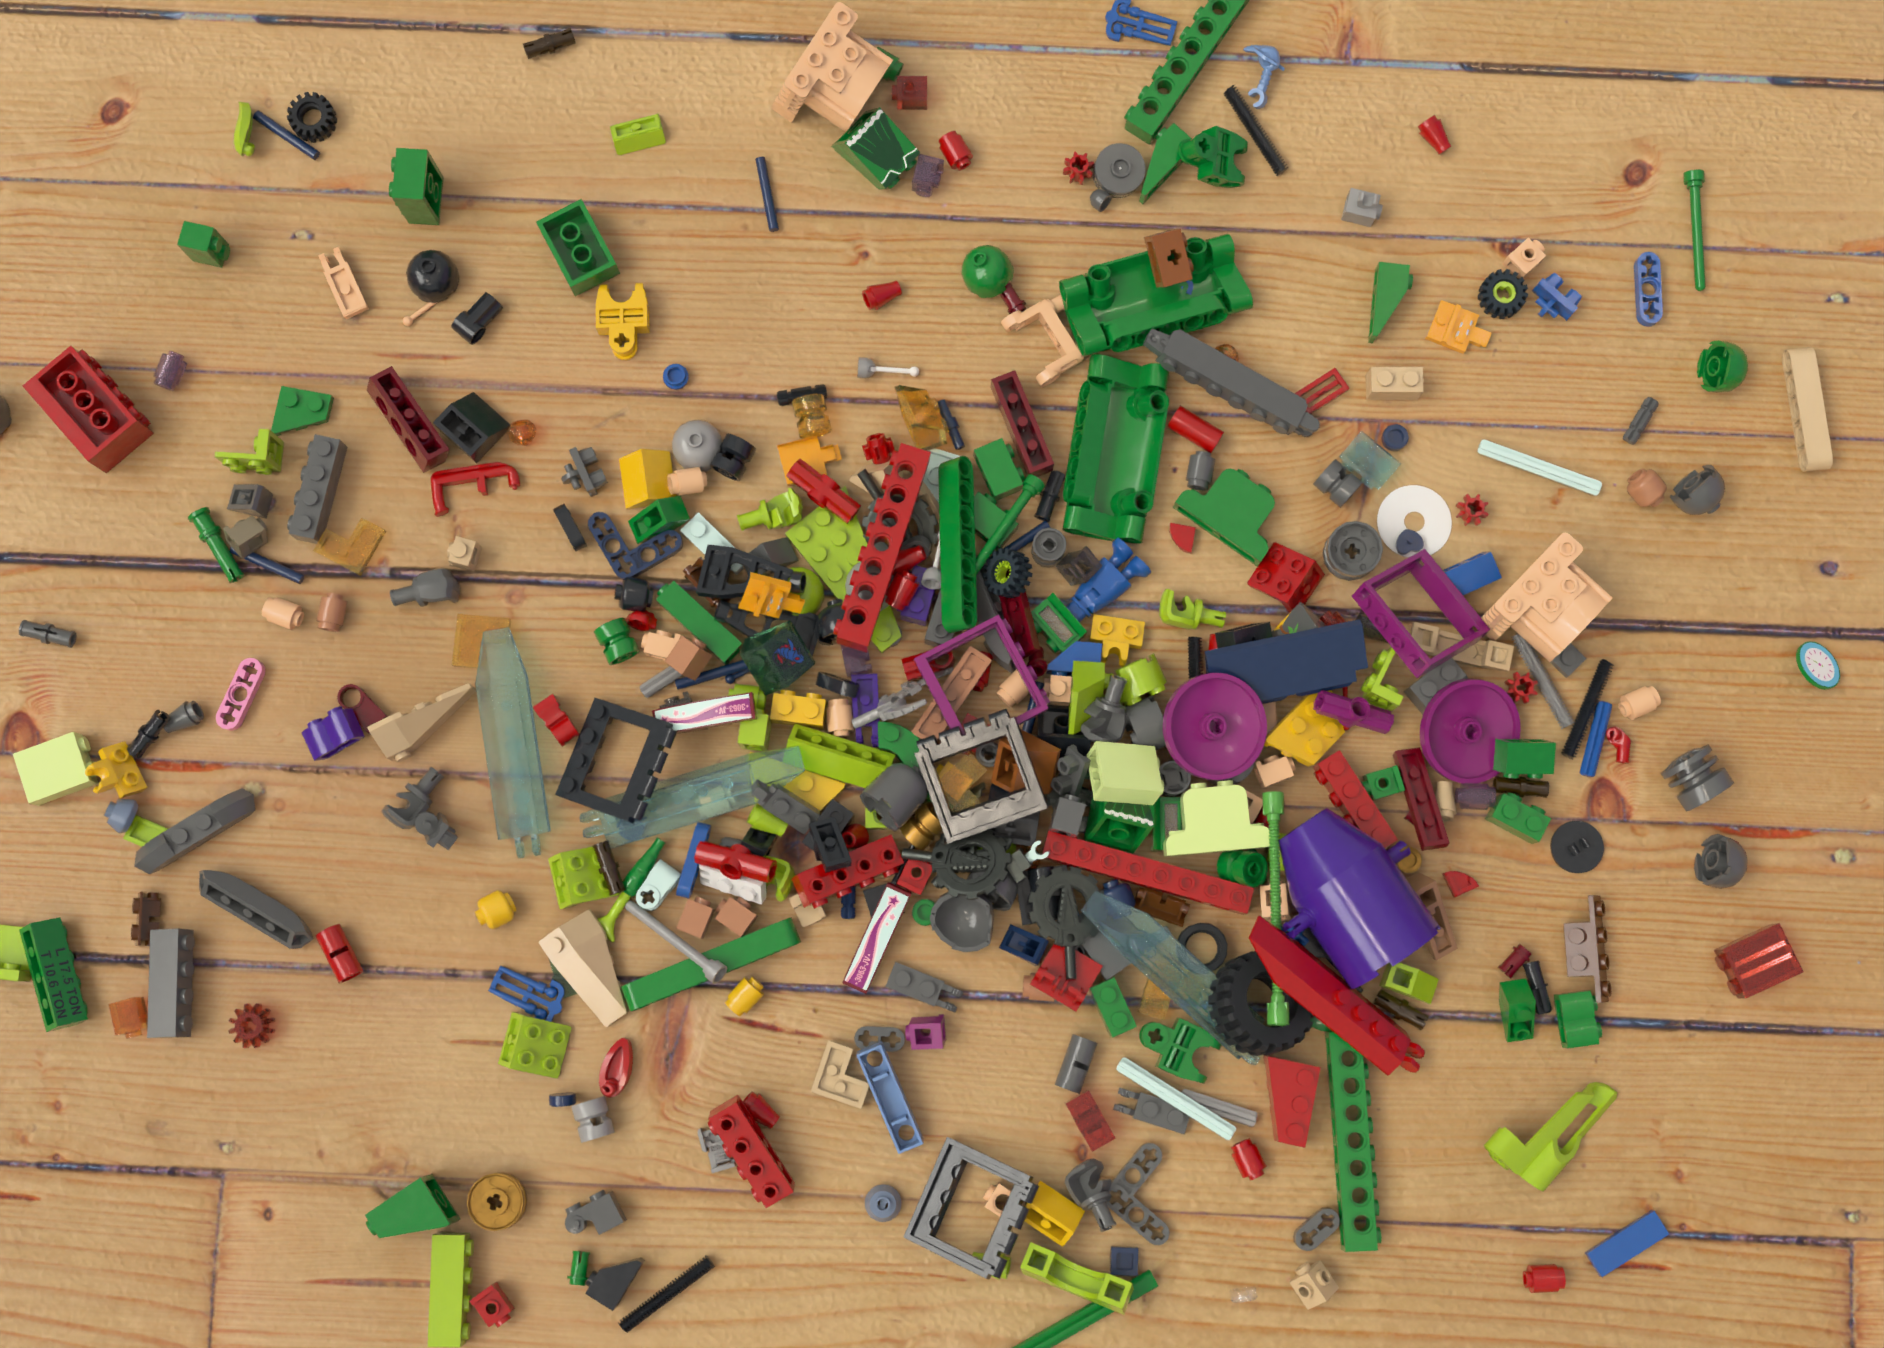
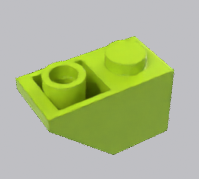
M1389 962L1386 964L1379 986L1431 1004L1439 979L1400 962L1392 967Z

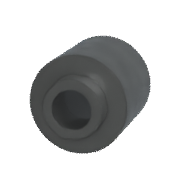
M1196 451V454L1190 455L1186 475L1187 487L1201 491L1208 490V485H1211L1215 466V459L1211 457V453Z

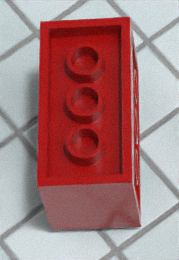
M70 345L22 386L84 458L95 467L108 473L154 434L148 427L151 422L143 413L138 412L133 407L135 404L117 388L119 387L118 384L101 370L102 366L92 356L90 357L83 349L78 351Z

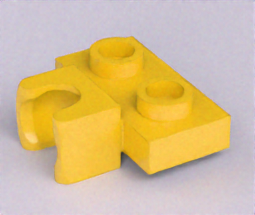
M1093 614L1089 642L1102 643V663H1106L1109 654H1116L1119 657V665L1124 667L1127 663L1129 648L1141 649L1145 622Z
M126 741L101 748L98 751L101 760L90 764L86 768V776L96 775L101 779L99 786L93 789L94 793L98 794L115 787L121 799L143 792L147 788L133 756L127 751Z

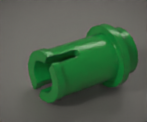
M573 1251L570 1276L567 1275V1278L570 1279L569 1284L585 1286L586 1280L589 1278L586 1276L590 1252H582L580 1263L581 1251Z

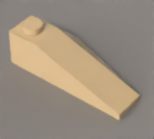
M465 684L439 695L433 704L431 702L419 703L414 706L409 714L398 712L367 728L385 757L391 761L401 762L411 756L410 752L419 748L476 690L471 684Z
M589 909L559 926L538 943L556 969L603 1025L608 1027L625 1015L628 1009L620 981L617 980L613 967L615 963L608 949L606 932L592 910Z

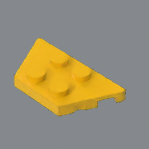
M1318 693L1306 695L1266 735L1264 746H1272L1281 750V754L1289 758L1293 757L1299 763L1309 767L1314 765L1345 731L1339 720L1316 713V710L1313 708Z
M753 752L749 753L752 785L757 779L769 787L772 784H780L819 811L823 810L846 786L845 783L810 771L796 768ZM754 796L755 804H758L759 799Z

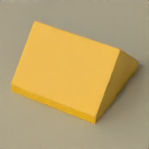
M639 449L619 459L627 510L647 507L657 499L677 496V494L670 493L667 482L668 474L673 473L670 451Z

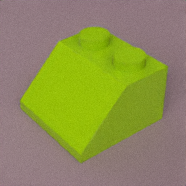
M1073 660L1068 734L1074 735L1081 731V725L1092 717L1085 713L1084 710L1095 702L1096 697H1105L1103 690L1108 688L1110 674L1105 673V663Z

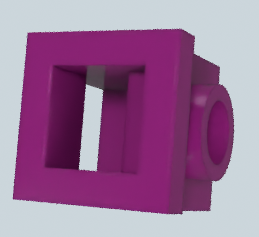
M944 1014L911 1018L909 1025H906L905 1028L906 1040L911 1042V1050L943 1049L947 1040ZM922 1029H930L931 1032L925 1033Z

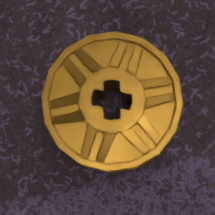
M498 1172L485 1175L473 1184L468 1193V1214L473 1222L484 1230L499 1231L510 1228L520 1221L526 1211L528 1201L526 1190L520 1180L511 1174ZM500 1195L499 1200L503 1204L495 1208V1202L492 1201V1198Z

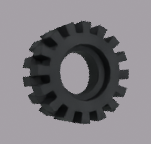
M305 92L304 98L299 94L296 96L299 101L295 102L292 100L290 102L292 108L288 107L287 109L289 113L287 120L291 128L299 138L301 137L304 141L309 139L311 143H316V138L320 142L324 141L323 136L325 134L329 138L331 136L329 131H335L334 123H337L336 112L330 102L323 95L319 96L316 92H313L312 96L309 92ZM312 109L319 110L321 112L319 122L314 125H306L303 122V116L306 112Z

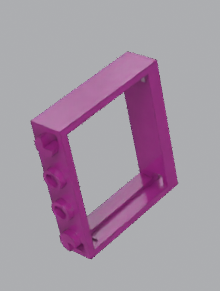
M1426 549L1365 581L1352 595L1358 606L1416 678L1473 646L1490 631V628ZM1410 572L1464 638L1431 659L1376 592Z
M999 614L914 658V662L950 729L959 726L963 735L966 733L929 663L993 629L998 633L1036 705L1033 709L1016 717L1018 725L1048 710L1047 704L1050 701L1043 688L1038 689L1035 680L1038 678L1031 665H1025L1022 659L1025 653L1020 643L1013 642L1009 635L1013 632L1006 618L1001 620Z

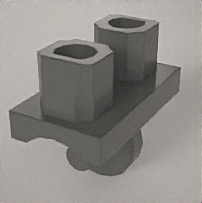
M576 447L570 449L569 452L577 470H574L571 464L565 465L564 468L567 474L561 478L563 484L571 483L574 490L581 488L579 480L582 479L590 497L597 495L596 490L606 485L608 481L602 469L590 474L587 471V466L598 462L593 448L589 447L580 451Z
M1074 744L1068 746L1064 757L1059 758L1057 767L1060 772L1051 782V788L1059 795L1067 792L1069 795L1078 797L1084 779L1090 777L1089 765L1091 760L1087 756L1081 755Z
M424 811L415 819L416 830L425 836L427 844L433 848L438 843L449 850L458 838L455 834V829L449 826L446 816L440 812L435 816L431 812Z

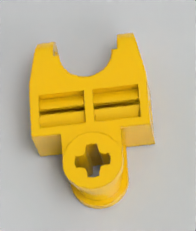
M635 283V291H632V296L625 302H616L611 298L608 284H601L598 289L596 329L599 335H609L610 347L614 355L620 360H630L636 355L638 351L637 334L650 333V310L643 283ZM622 341H627L624 347L621 348Z

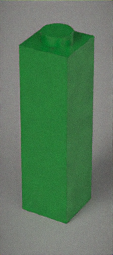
M675 581L670 585L666 583L660 588L656 598L658 604L693 636L707 644L706 648L725 665L729 664L744 648L743 644L720 622L714 620V617Z

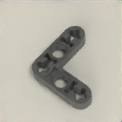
M1148 1142L1138 1148L1111 1182L1109 1192L1111 1190L1113 1192L1120 1190L1122 1192L1120 1197L1126 1203L1128 1198H1131L1133 1202L1125 1207L1123 1213L1119 1212V1209L1123 1208V1206L1115 1201L1111 1204L1109 1199L1106 1204L1151 1244L1162 1245L1169 1238L1168 1226L1133 1196L1162 1160L1161 1149L1154 1143ZM1154 1148L1156 1150L1154 1155L1157 1158L1155 1161L1149 1159L1144 1164V1166L1149 1168L1144 1172L1139 1165L1133 1162L1137 1158L1139 1162H1142L1145 1158L1143 1151ZM1130 1168H1136L1140 1172V1179L1134 1184L1128 1183L1125 1179V1173ZM1133 1207H1140L1143 1210L1144 1217L1140 1222H1132L1129 1219V1211ZM1149 1216L1153 1217L1150 1223L1155 1228H1158L1160 1225L1163 1227L1161 1230L1163 1237L1161 1239L1159 1237L1152 1239L1153 1233L1146 1226L1144 1231L1140 1230V1227L1146 1224Z

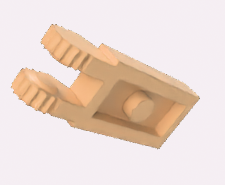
M336 247L333 249L334 255L340 265L331 268L330 261L324 253L319 255V259L342 315L345 319H349L369 310V307L350 265L346 262L340 248Z

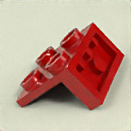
M1274 542L1247 584L1249 587L1281 601L1290 613L1300 602L1304 605L1306 604L1325 574L1316 560Z

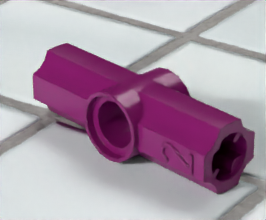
M1321 690L1314 701L1313 709L1316 710L1317 714L1337 719L1345 727L1350 728L1356 725L1387 734L1394 723V715L1391 714V711L1369 705L1368 701L1362 697L1350 699Z

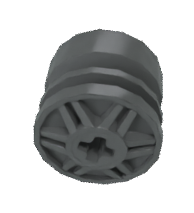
M1358 521L1346 522L1337 527L1326 540L1322 553L1324 564L1329 572L1338 579L1347 581L1361 579L1369 574L1381 560L1383 552L1382 540L1377 531L1367 523ZM1349 547H1352L1353 552H1357L1352 559H1350L1349 554H1345Z
M1709 744L1701 748L1691 749L1682 754L1661 772L1664 779L1676 774L1677 778L1668 784L1670 788L1679 785L1684 786V789L1676 797L1686 812L1711 800L1734 784L1725 768H1720L1713 772L1710 769L1718 761L1716 755L1704 760L1703 757L1712 751Z

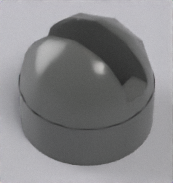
M1102 189L1093 191L1090 196L1091 205L1099 212L1104 211L1112 199V195Z

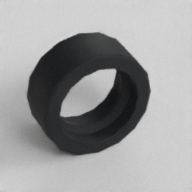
M1197 923L1188 926L1180 933L1176 941V954L1179 962L1186 969L1194 973L1205 974L1216 970L1223 964L1227 956L1228 944L1224 934L1217 927L1209 923ZM1199 932L1211 935L1217 944V953L1214 959L1206 964H1198L1192 961L1186 952V944L1189 938Z

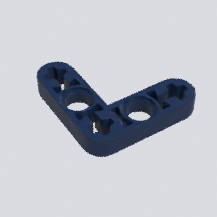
M596 512L588 520V527L615 574L622 580L625 577L635 578L674 556L683 547V540L680 534L674 530H666L629 551L607 514ZM601 519L602 522L607 520L604 527L608 533H611L612 530L614 533L604 536L599 528L594 529L597 525L596 520ZM669 536L672 539L677 538L678 540L675 541L676 546L674 548H671L669 545L662 548L665 553L663 555L660 554L659 549L654 545L659 542L660 547L667 543L666 538ZM610 540L620 542V549L615 553H610L606 550V545ZM648 548L653 549L656 553L654 560L650 562L643 561L641 558L642 552ZM622 556L627 565H633L630 567L631 572L629 574H626L624 571L619 572L622 566L617 558Z

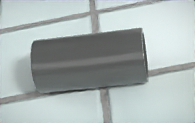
M1072 1034L1055 1085L1080 1094L1098 1043Z

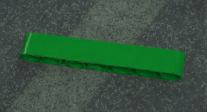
M966 456L945 461L939 465L941 613L943 627L948 633L967 630L975 627L977 624L973 465Z
M791 917L701 954L709 960L713 959L714 961L719 960L727 966L726 973H729L801 943V940ZM689 958L621 986L629 1010L632 1012L709 980L705 978L703 968Z

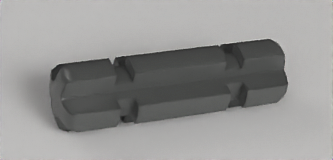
M1647 397L1644 400L1640 410H1638L1629 425V429L1623 436L1624 441L1632 445L1638 441L1641 432L1644 431L1650 421L1652 413L1655 412L1659 405L1657 400L1651 397Z

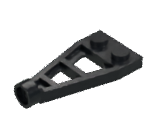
M707 545L696 593L701 597L718 599L743 597L750 579V572L758 574L759 569L774 572L773 578L788 581L790 578V592L803 593L806 587L805 572L793 571L733 547ZM738 563L750 569L746 582L741 584L727 583L732 564Z
M724 600L719 601L714 614V620L727 623L772 653L783 644L770 636L769 629L771 623L775 620L790 621L793 624V629L789 639L794 643L797 650H799L800 646L801 654L804 651V661L796 664L807 668L810 666L818 641L816 633L818 615L809 612L796 616L792 614L798 613L782 609L779 619L763 615L766 620L762 632H757L748 628L744 623L747 614L754 612L739 609V604H732ZM731 609L733 614L731 617L728 618L727 616L729 610Z

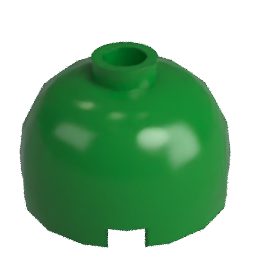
M982 245L972 249L966 255L962 263L961 274L966 287L971 293L973 292L981 298H991L1006 290L1005 286L1009 280L1012 281L1014 268L1009 257L1001 249L991 245Z
M1720 340L1710 342L1709 344L1713 345L1709 349H1703L1700 354L1697 376L1698 378L1703 377L1704 385L1701 386L1708 392H1730L1739 387L1746 378L1748 372L1747 355L1743 349L1734 343Z

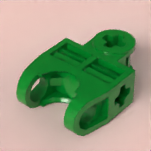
M1214 126L1197 134L1193 139L1188 138L1180 142L1178 146L1179 156L1185 164L1198 167L1197 180L1215 187L1235 188L1245 184V176L1235 166L1234 154L1246 153L1248 142L1238 134L1219 126Z
M1176 1018L1172 1029L1160 1023L1149 1022L1143 1025L1139 1032L1140 1042L1146 1048L1160 1054L1155 1067L1179 1078L1205 1084L1207 1077L1198 1073L1199 1070L1192 1062L1193 1053L1200 1047H1213L1220 1050L1222 1046L1218 1039L1203 1028L1181 1018ZM1157 1029V1035L1160 1036V1039L1158 1041L1153 1040L1151 1043V1037L1148 1036V1032H1154Z

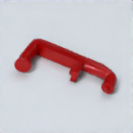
M493 462L434 472L430 482L435 516L440 517L449 512V508L446 507L444 501L443 487L477 482L478 492L485 496L488 495L486 479L508 476L509 487L517 490L521 486L518 471L505 463Z

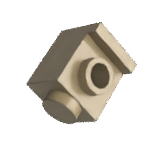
M253 515L238 521L231 529L228 526L223 528L226 542L242 559L268 543L266 531H268L267 526L260 518L256 519Z

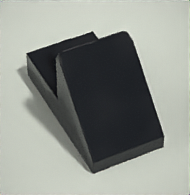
M835 817L809 823L816 861L822 862L825 873L851 866L852 860Z
M750 827L741 845L748 848L754 855L766 857L769 856L778 835Z

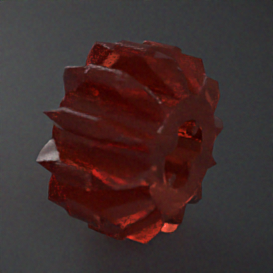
M250 1003L244 1004L243 1010L236 1009L234 1011L238 1018L229 1019L231 1024H235V1028L229 1029L228 1032L229 1034L237 1033L233 1040L235 1043L242 1042L243 1048H249L251 1044L254 1048H260L261 1041L264 1043L270 1041L266 1033H275V1029L270 1028L269 1024L274 1023L276 1020L275 1018H267L271 1012L269 1008L262 1010V1004L256 1003L252 1007ZM249 1022H252L254 1025H256L255 1030H252L251 1027H248Z

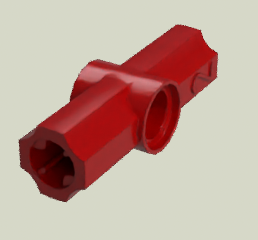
M801 458L793 464L786 474V477L804 490L815 504L823 509L827 508L846 524L855 517L861 508L858 502L840 490V486L832 478L825 474L821 475Z
M700 841L694 856L695 863L719 869L724 876L733 880L744 876L769 883L773 881L777 869L776 860L754 855L741 844H733L729 848L707 841Z

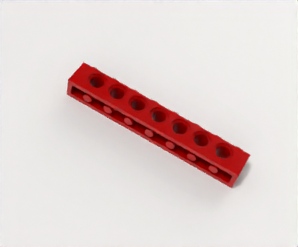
M904 443L900 444L898 451L893 450L889 463L893 468L890 475L885 474L881 489H885L883 499L877 498L874 507V513H877L875 523L870 521L866 537H869L867 547L862 546L857 561H860L861 565L859 571H853L849 584L853 586L851 595H845L841 609L845 610L843 620L837 619L833 634L837 635V644L865 653L868 651L931 456L929 451ZM906 470L912 476L908 479H903L898 473ZM894 494H899L903 496L904 500L896 503L890 497ZM886 518H892L896 521V525L887 527L882 521ZM878 542H884L889 548L885 551H879L874 545ZM870 566H876L881 572L873 576L868 574L866 570ZM863 590H867L872 593L873 597L869 600H863L858 594ZM853 615H861L865 621L862 624L856 625L851 622L850 618Z
M1052 831L1047 832L1041 853L1044 854L1050 851V854L1044 858L1048 861L1076 867L1137 886H1146L1155 891L1241 915L1248 914L1254 888Z

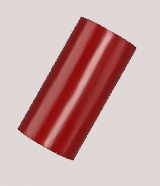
M1181 405L1167 426L1170 430L1209 453L1213 452L1224 434V431Z
M340 924L328 927L315 935L339 984L363 972Z

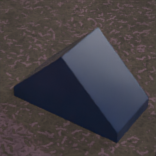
M1010 924L999 948L1037 966L1049 941Z

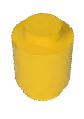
M753 976L750 979L744 977L727 995L728 999L725 1004L736 1015L741 1017L743 1013L747 1014L762 998L764 993L761 990L764 986Z

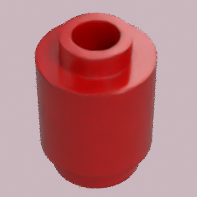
M950 131L939 139V149L951 169L961 171L971 164L970 160L973 158V154L960 134H957L956 131Z
M903 570L902 573L896 572L887 590L885 602L903 611L906 606L910 605L920 585L916 581L917 576L906 570Z
M1247 1138L1231 1146L1233 1151L1231 1155L1242 1178L1248 1177L1251 1181L1264 1174L1262 1169L1266 1168L1267 1165L1256 1143H1252L1251 1139Z
M1555 1264L1528 1265L1527 1271H1523V1284L1531 1293L1558 1292L1559 1289L1565 1288V1272L1563 1267H1557Z

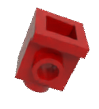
M908 859L897 885L921 896L932 874V865H930V862ZM914 868L921 869L922 874L920 877L915 878L912 876L911 872Z
M497 1282L469 1301L476 1308L488 1327L493 1324L497 1328L511 1318L508 1313L515 1309ZM489 1303L496 1305L497 1310L495 1313H491L488 1309Z

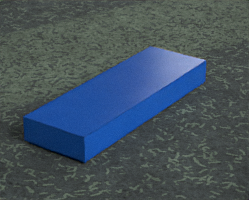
M1651 1210L1586 1251L1585 1254L1598 1275L1603 1277L1669 1235L1656 1212Z

